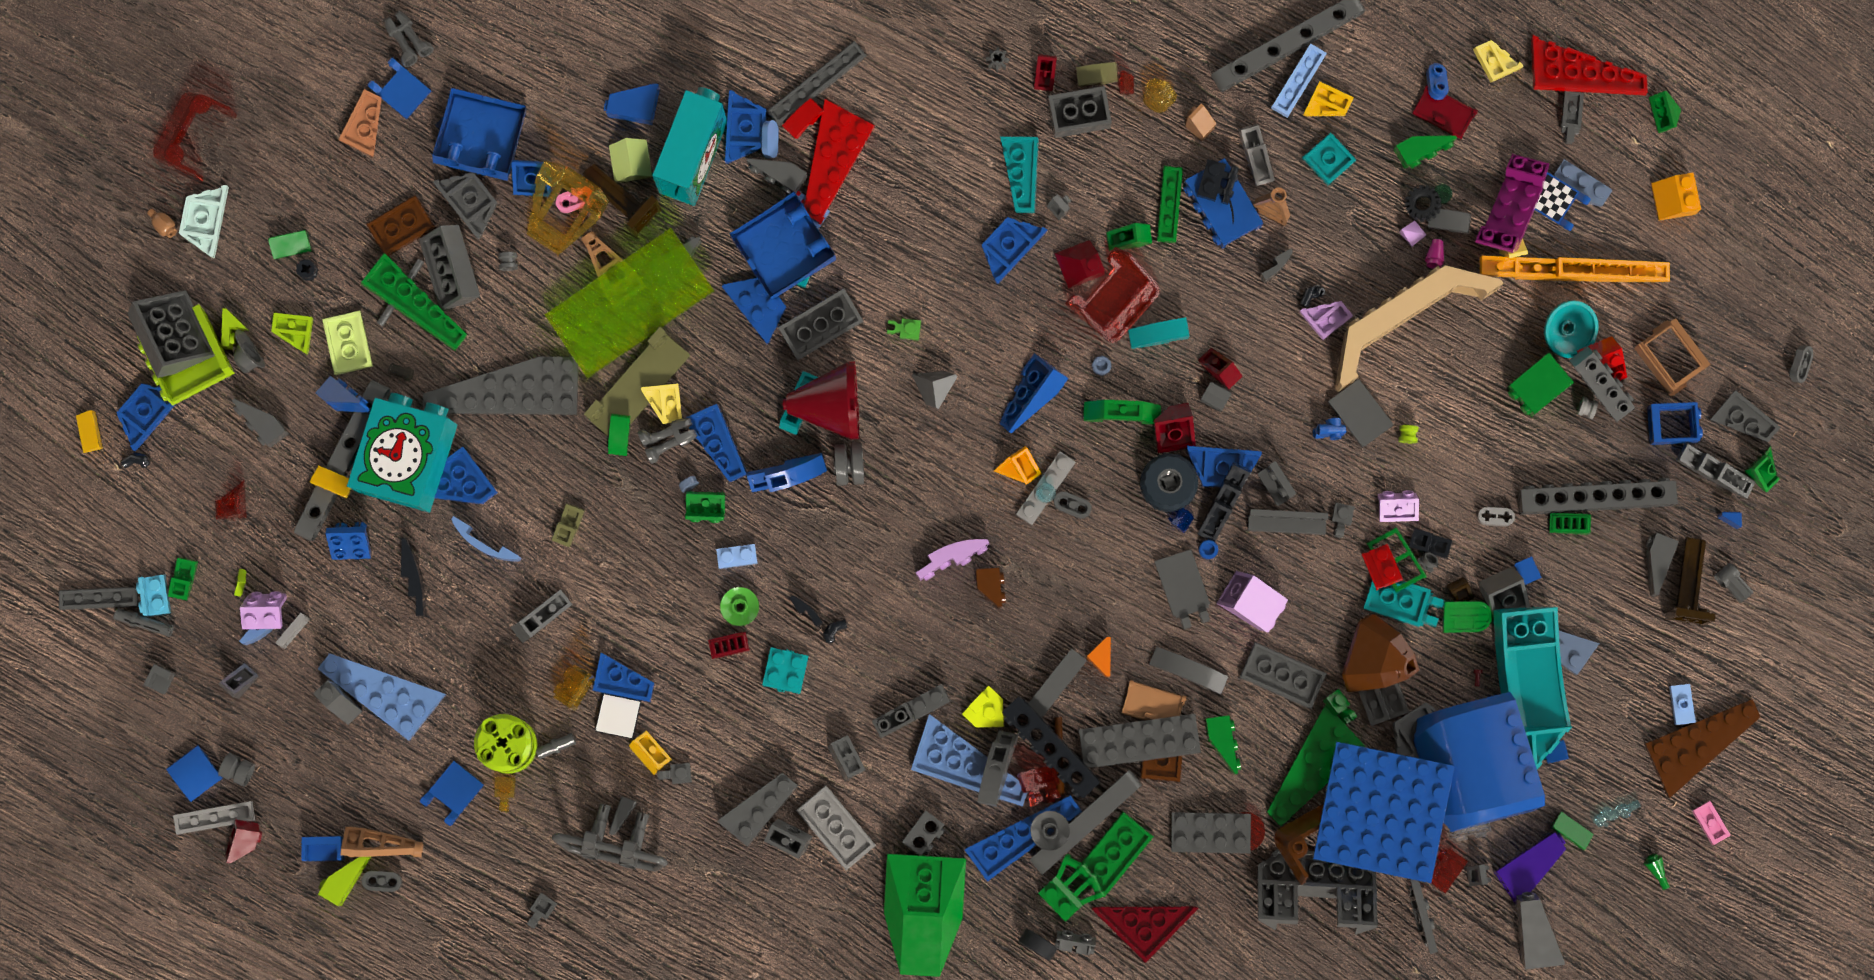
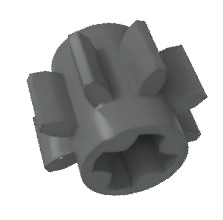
M999 47L994 52L989 50L991 57H986V62H990L988 69L994 68L996 73L1001 68L1005 70L1006 65L1004 63L1009 62V58H1005L1007 51H999ZM994 58H996V59L1001 58V62H999V61L994 62Z

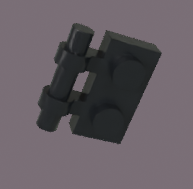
M1208 159L1197 197L1215 202L1217 195L1223 196L1221 203L1228 205L1230 198L1234 194L1232 190L1239 177L1237 175L1239 168L1232 166L1230 172H1225L1226 164ZM1222 179L1227 180L1225 189L1219 188Z

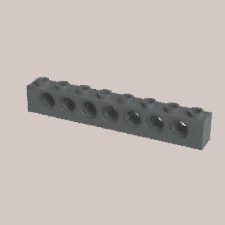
M1659 478L1658 482H1650V479L1638 480V483H1631V480L1619 481V484H1612V481L1600 482V485H1592V482L1581 483V486L1574 487L1572 483L1561 484V487L1556 488L1551 484L1542 485V488L1535 489L1534 486H1524L1522 490L1517 492L1519 515L1668 507L1678 504L1676 481H1670L1669 478ZM1652 488H1656L1659 491L1658 497H1654L1651 494ZM1633 489H1636V490L1639 491V493H1640V497H1639V498H1634V497H1633V495H1632V490H1633ZM1613 490H1617L1620 493L1621 497L1619 500L1613 497ZM1594 491L1601 494L1600 501L1594 499ZM1575 492L1581 494V502L1574 499ZM1555 494H1560L1563 497L1562 503L1556 502ZM1536 495H1541L1543 497V504H1538L1536 502Z

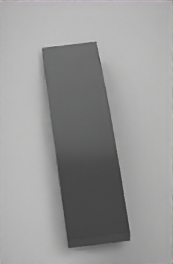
M1684 443L1676 458L1677 462L1745 499L1748 498L1756 483L1729 464L1718 461L1708 453H1702L1688 443Z
M1072 648L1028 703L1041 718L1087 661Z

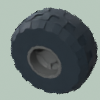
M1168 453L1154 457L1146 464L1140 477V490L1145 501L1154 509L1162 512H1175L1185 508L1193 500L1198 489V477L1195 468L1187 459L1177 454Z

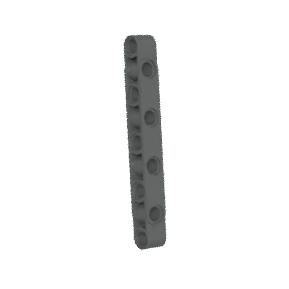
M1342 0L1220 68L1211 77L1220 92H1224L1359 17L1366 10L1360 0ZM1333 13L1341 14L1342 18L1336 19ZM1307 31L1310 36L1303 37L1300 32ZM1274 49L1277 54L1272 56L1267 50ZM1241 67L1244 73H1236L1235 68Z
M372 380L362 396L368 402L366 406L373 405L375 398L386 401L390 388ZM353 413L326 469L348 477L354 465L370 413ZM355 439L354 447L348 448V441ZM316 486L295 527L294 534L313 542L338 495ZM315 508L320 509V514L317 517L312 516V511Z

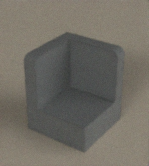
M154 664L143 685L161 694H166L176 674Z

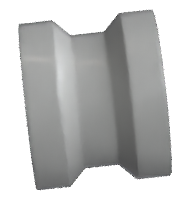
M1583 396L1578 406L1577 415H1586L1589 419H1593L1598 407V401H1590L1587 397Z

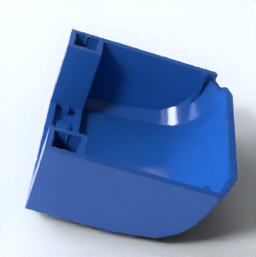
M1511 692L1448 707L1417 719L1413 741L1418 757L1455 766L1443 822L1450 829V832L1525 814L1545 806L1543 787L1516 699Z

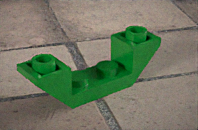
M1104 399L1084 402L1083 421H1140L1141 424L1154 425V420L1161 414V405L1127 400Z

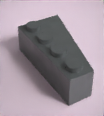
M781 773L717 822L749 847L798 788V785Z

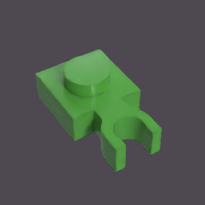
M902 318L901 324L888 320V324L894 325L895 329L887 330V334L900 333V339L919 341L921 320Z

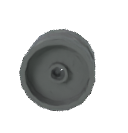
M854 442L850 445L851 455H847L845 443L835 444V456H833L837 486L848 485V473H852L854 485H864L862 442Z

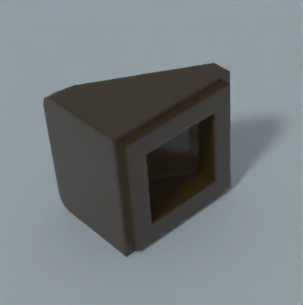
M1463 577L1446 585L1453 601H1469L1474 598L1468 581Z

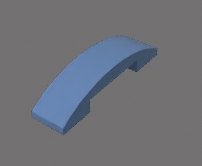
M452 517L451 520L457 531L479 551L504 561L520 562L522 559L503 546L498 553L470 536L469 533L473 529L456 517Z

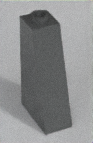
M1524 892L1522 895H1516L1521 963L1525 970L1565 965L1541 900L1537 894Z

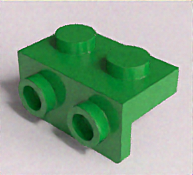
M686 492V520L691 522L709 520L711 523L724 521L725 493Z

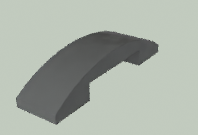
M1159 647L1155 648L1149 665L1177 675L1220 695L1228 679V676L1212 668Z

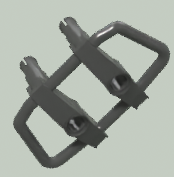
M601 803L599 804L591 832L586 831L584 838L562 833H554L552 835V840L564 850L578 854L583 858L596 861L604 860L636 870L638 868L654 872L668 865L667 859L641 851L649 815L645 813L642 815L641 812H637L630 840H624L623 847L603 842L611 806L607 804L606 806ZM601 850L621 854V856L604 853ZM639 859L645 860V861H649V862H653V863L642 862V861H639Z

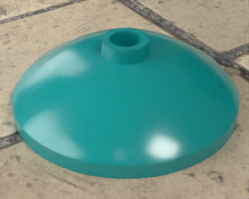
M1566 301L1556 306L1548 315L1544 326V337L1550 350L1561 357L1573 358L1577 355V350L1594 344L1599 329L1597 316L1590 306L1580 301Z

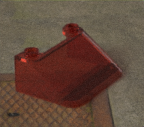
M1117 247L1108 256V263L1112 266L1113 270L1088 298L1084 300L1079 295H1073L1065 302L1076 315L1110 343L1118 342L1160 293L1159 285L1132 254Z

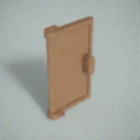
M1130 680L1121 714L1145 721L1180 716L1187 696L1177 695Z

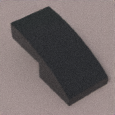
M1414 528L1409 547L1424 553L1430 552L1436 557L1448 560L1453 540Z
M793 595L789 597L800 616L807 612L816 628L823 625L819 616L809 605Z

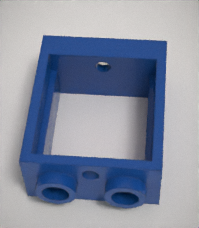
M1698 402L1651 404L1647 407L1650 445L1697 443L1702 438L1703 430L1699 426L1701 408L1698 407ZM1688 410L1690 437L1661 438L1660 411Z

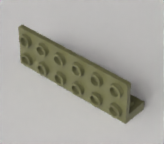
M661 327L647 341L648 347L600 402L596 400L584 413L585 417L608 437L611 414L631 416V425L649 404L641 391V387L666 385L690 357V354L672 340Z

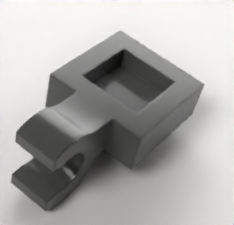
M1335 503L1331 520L1332 523L1337 524L1334 537L1342 538L1345 526H1351L1355 506Z
M690 763L670 765L671 771L657 772L658 780L672 779V785L692 783Z
M540 893L530 908L535 913L527 925L535 929L541 918L545 920L549 918L557 903Z

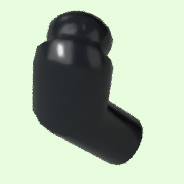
M137 452L120 460L125 469L134 463L140 464L142 468L150 465L148 456Z

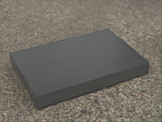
M1360 379L1328 401V404L1362 448L1394 425Z

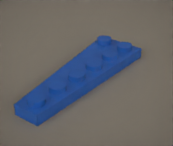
M1071 795L965 849V852L986 881H989L1036 846L1031 837L1030 830L1033 820L1039 814L1046 811H1055L1063 815L1069 822L1082 812ZM1052 828L1047 830L1048 835L1054 833Z

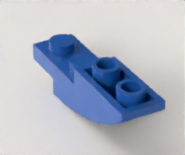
M818 453L786 460L784 465L747 472V479L752 492L766 489L773 492L815 478L826 472L827 467L823 454Z

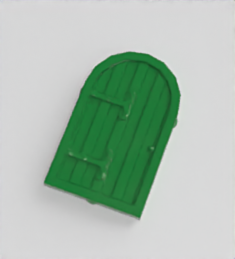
M1475 600L1444 601L1443 633L1480 632L1488 628L1492 621L1490 607L1484 602Z

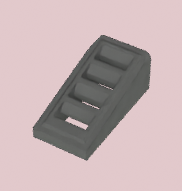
M621 797L609 834L615 836L637 805V801Z

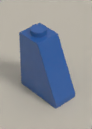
M650 84L612 93L609 95V100H605L604 111H606L609 118L653 126L660 92L659 84Z

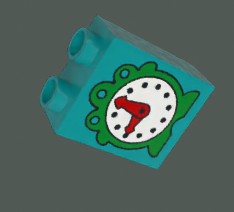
M699 87L696 94L685 91L652 175L659 194L692 206L696 205L727 126L723 104L718 102L720 98L718 93L704 87Z
M390 393L388 401L375 398L347 487L363 495L430 513L458 425L447 418L449 409L437 404L426 402L424 411L411 408L413 399L400 394Z

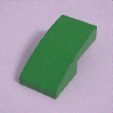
M611 414L608 454L628 455L631 416Z
M182 557L177 558L174 577H171L168 597L188 600L198 561Z

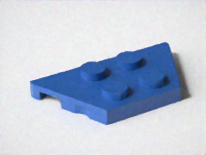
M729 90L726 164L762 149V126L766 121L765 108L737 95L732 90Z
M1007 217L987 238L981 247L996 284H999L1047 232L1046 228L1036 227L1030 223L1019 222Z
M757 278L722 285L724 291L764 342L769 344L786 310V305L778 296L771 300Z
M141 383L117 411V416L123 425L125 435L129 439L131 449L135 452L175 406L163 400L159 392L162 390L161 387Z
M1187 446V452L1202 487L1220 488L1233 462L1252 472L1262 455V451Z

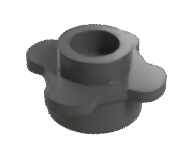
M1430 552L1423 553V557L1418 558V563L1428 572H1433V568L1438 567L1437 557Z

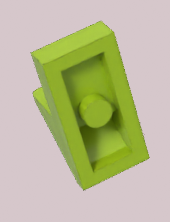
M222 308L221 347L225 350H233V344H236L234 331L238 329L242 331L249 330L228 309Z

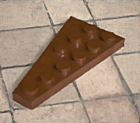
M1753 699L1644 744L1668 798L1672 797L1760 718Z

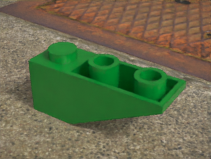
M1412 136L1397 144L1394 152L1404 169L1408 167L1413 169L1421 164V160L1425 158L1430 160L1438 155V151L1442 149L1446 151L1452 148L1457 137Z
M1229 715L1206 718L1205 726L1208 741L1232 774L1237 775L1238 770H1241L1240 759L1236 758L1235 755L1238 745L1237 740L1233 739L1232 731H1235L1234 720H1230Z

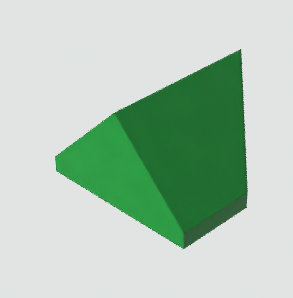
M1771 446L1744 471L1766 493L1780 480L1776 474Z

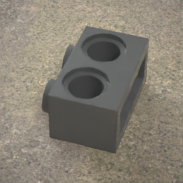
M925 810L902 843L918 855L922 856L924 853L927 856L933 848V845H931L932 841L935 838L939 840L944 833L943 826L945 824ZM933 821L936 823L937 828L934 832L926 831L925 824L927 822ZM922 837L925 840V845L922 848H916L913 845L915 838Z

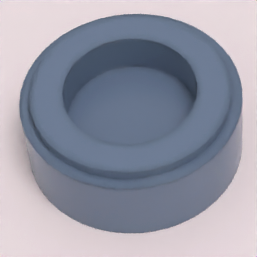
M1105 356L1096 357L1092 363L1093 372L1099 376L1107 375L1111 370V361Z
M690 476L679 483V488L684 493L695 488L699 482L695 476Z

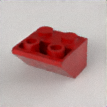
M1612 336L1588 346L1592 351L1596 349L1602 356L1600 361L1603 365L1606 363L1613 371L1611 376L1613 378L1617 377L1619 381L1627 378L1622 347Z

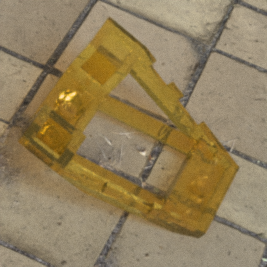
M544 161L535 180L536 189L532 199L534 202L532 212L530 213L527 235L557 255H560L602 217L609 201L599 186L573 169ZM546 184L554 187L540 209ZM562 188L585 202L566 235L543 221ZM588 212H590V217L581 225Z

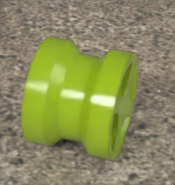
M1400 425L1399 431L1401 436L1398 438V442L1418 443L1416 433L1419 427Z

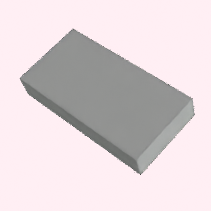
M300 613L275 643L281 648H287L310 618Z

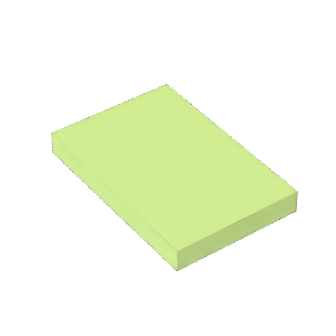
M360 310L322 319L334 375L373 367Z

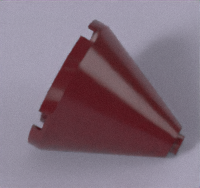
M846 362L786 394V398L783 399V410H787L789 415L851 440L859 439V404L855 362Z

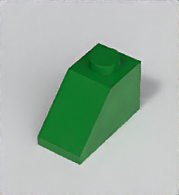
M1133 223L1106 232L1109 251L1139 248L1152 243L1150 224Z

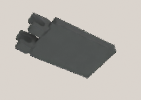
M1190 549L1154 561L1172 616L1180 619L1183 630L1191 628L1192 625L1188 614L1198 612L1202 624L1209 622L1210 618L1206 608H1209L1210 602L1192 550Z

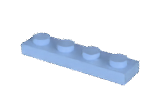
M1310 43L1271 109L1288 118L1326 56V52Z

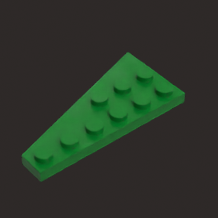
M1324 705L1267 810L1269 816L1280 827L1328 783L1336 741L1366 747L1337 715L1334 716L1326 705Z

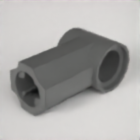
M1731 563L1726 564L1714 575L1715 580L1723 588H1727L1739 603H1742L1753 593L1751 588L1740 577L1738 569Z

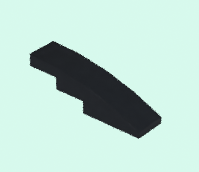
M1233 462L1197 532L1198 535L1208 540L1216 541L1242 492V488L1251 470Z
M401 538V577L408 579V596L416 598V616L419 618L427 617L426 596L418 561L409 540Z

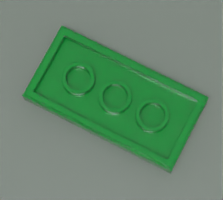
M1122 812L1082 863H1086L1091 873H1095L1098 876L1097 879L1100 887L1107 895L1154 836L1125 812ZM1082 873L1078 876L1084 882L1087 880Z

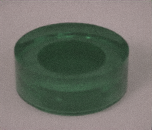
M1440 184L1435 187V191L1441 198V204L1448 203L1453 195L1452 189L1446 184Z

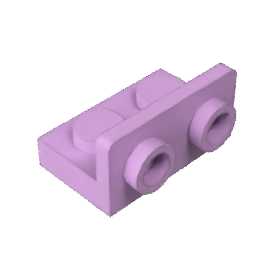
M1406 490L1402 491V493L1385 491L1383 494H1378L1380 522L1419 521V498L1413 491Z

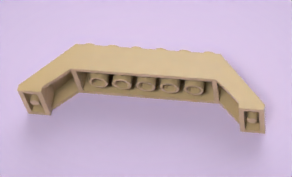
M1446 265L1441 269L1437 266L1429 272L1425 279L1422 276L1414 281L1409 289L1405 287L1397 292L1394 299L1389 297L1384 300L1377 310L1373 307L1365 313L1361 320L1356 318L1351 321L1346 327L1347 331L1343 337L1335 385L1337 393L1354 383L1358 378L1356 370L1361 350L1452 292L1478 297L1482 301L1501 287L1503 284L1502 280Z

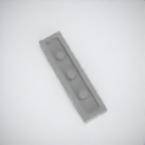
M1059 452L1016 515L1032 526L1076 462L1062 452Z
M253 801L177 814L173 815L176 835L234 825L235 819L252 822L255 821Z

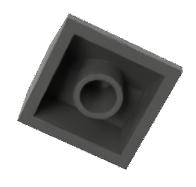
M1514 566L1478 582L1482 597L1490 607L1493 620V610L1530 607L1524 579Z

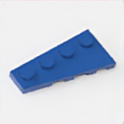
M718 404L686 417L690 418L693 424L689 429H695L696 439L699 440L705 451L711 456L729 482L747 475L746 468Z

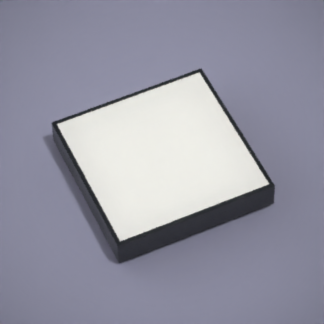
M603 693L595 732L634 740L642 701Z

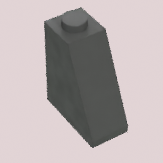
M327 680L313 693L328 710L347 725L363 712L335 682Z

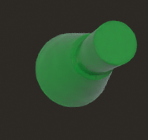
M1655 853L1647 856L1644 865L1658 879L1662 890L1668 889L1670 886L1665 877L1662 855Z

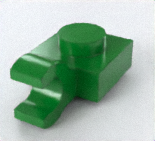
M1339 689L1323 700L1334 716L1339 714L1345 724H1348L1357 717L1353 710L1347 708L1350 703Z

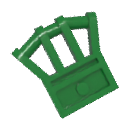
M1068 854L1065 855L1057 875L1038 893L1065 922L1084 904L1106 896L1105 891H1102L1097 879L1098 876L1095 873H1091L1086 863L1083 864L1074 860ZM1067 865L1077 869L1065 882L1061 879ZM1082 873L1087 880L1073 892L1068 885ZM1091 884L1095 894L1080 899L1078 895Z

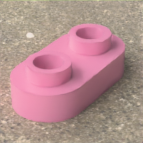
M581 186L560 194L556 198V206L560 212L570 213L590 205L594 196L590 188ZM582 195H587L586 200H581ZM565 201H568L569 206L564 207L563 203Z

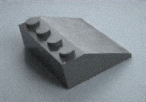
M186 290L133 301L128 311L130 321L157 378L176 374L215 356L192 308L194 306Z

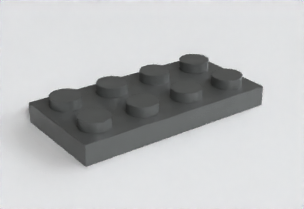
M1172 812L1171 852L1251 854V814Z

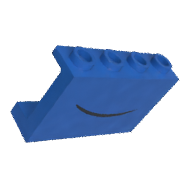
M1225 158L1220 160L1219 162L1226 164L1224 171L1230 172L1231 167ZM1204 170L1185 180L1184 192L1193 199L1194 209L1203 216V224L1207 230L1210 229L1213 233L1212 239L1217 246L1220 245L1223 249L1227 244L1262 227L1263 221L1238 180L1234 184L1232 190L1234 194L1230 198L1228 205L1221 203L1223 196L1217 195L1215 202L1197 197ZM1222 179L1219 188L1225 189L1227 180Z

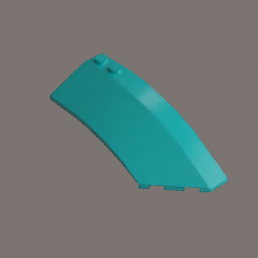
M1558 607L1493 610L1501 694L1511 692L1516 699L1535 765L1538 769L1543 764L1542 761L1545 757L1551 754L1560 743L1559 740L1566 732L1568 733L1573 727L1570 722L1563 682Z

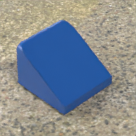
M1721 512L1717 515L1718 519L1735 529L1742 527V513Z
M1561 740L1552 753L1546 756L1547 764L1569 759L1565 741Z

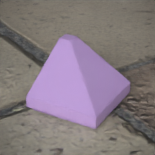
M1413 221L1399 232L1411 247L1426 236L1416 221Z

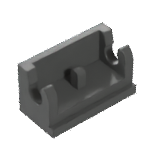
M848 735L827 746L844 781L865 771Z

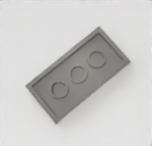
M826 785L796 810L846 871L876 846Z

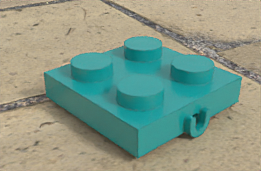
M771 647L762 686L777 689L778 692L784 693L787 691L800 694L809 656L794 653L793 650L786 649L785 651Z

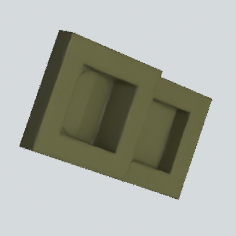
M1116 62L1076 67L1079 87L1094 84L1104 85L1119 81Z
M567 503L551 541L570 547L585 510Z

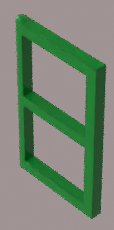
M1395 527L1393 530L1368 542L1367 546L1370 550H1373V545L1395 533L1407 552L1394 558L1395 562L1397 563L1410 556L1420 575L1400 586H1397L1396 583L1392 584L1393 589L1397 593L1415 582L1426 578L1427 575L1398 528Z

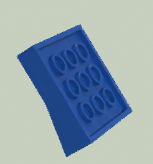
M451 88L432 154L433 163L508 181L512 160H514L526 115V106Z
M795 192L730 233L731 239L760 284L766 286L765 292L771 300L836 260L833 250L812 221Z

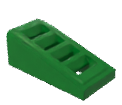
M1550 513L1549 533L1588 535L1591 533V514ZM1556 518H1560L1559 529L1556 528ZM1564 518L1568 519L1567 529H1564ZM1573 519H1576L1575 529H1572ZM1581 519L1584 520V529H1581Z

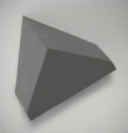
M947 371L912 374L925 404L939 409L958 377Z

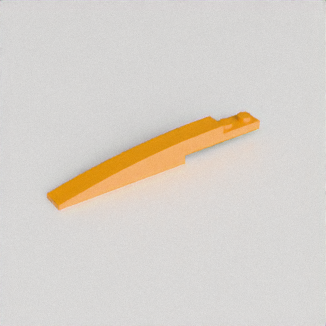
M1480 256V274L1491 277H1513L1514 279L1669 282L1670 262L1561 257L1546 259Z

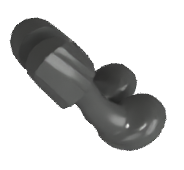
M399 10L394 14L398 23L400 22V26L396 27L395 22L392 21L390 16L384 19V24L389 37H394L402 49V65L410 67L417 62L418 57L407 43L403 34L406 33L420 57L429 56L434 51V47L431 43L422 41L411 27L413 22Z
M690 418L672 421L671 426L656 433H648L644 429L638 431L639 438L644 447L651 446L659 440L674 435L673 438L660 445L645 449L651 464L656 463L659 456L666 450L677 445L683 447L697 437L695 429L682 434L679 432L693 425Z

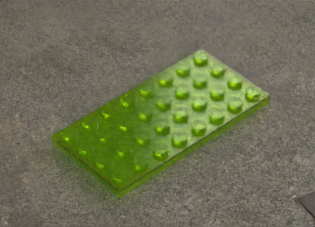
M669 228L544 315L585 376L590 378L654 334L659 327H664L715 291L673 229Z

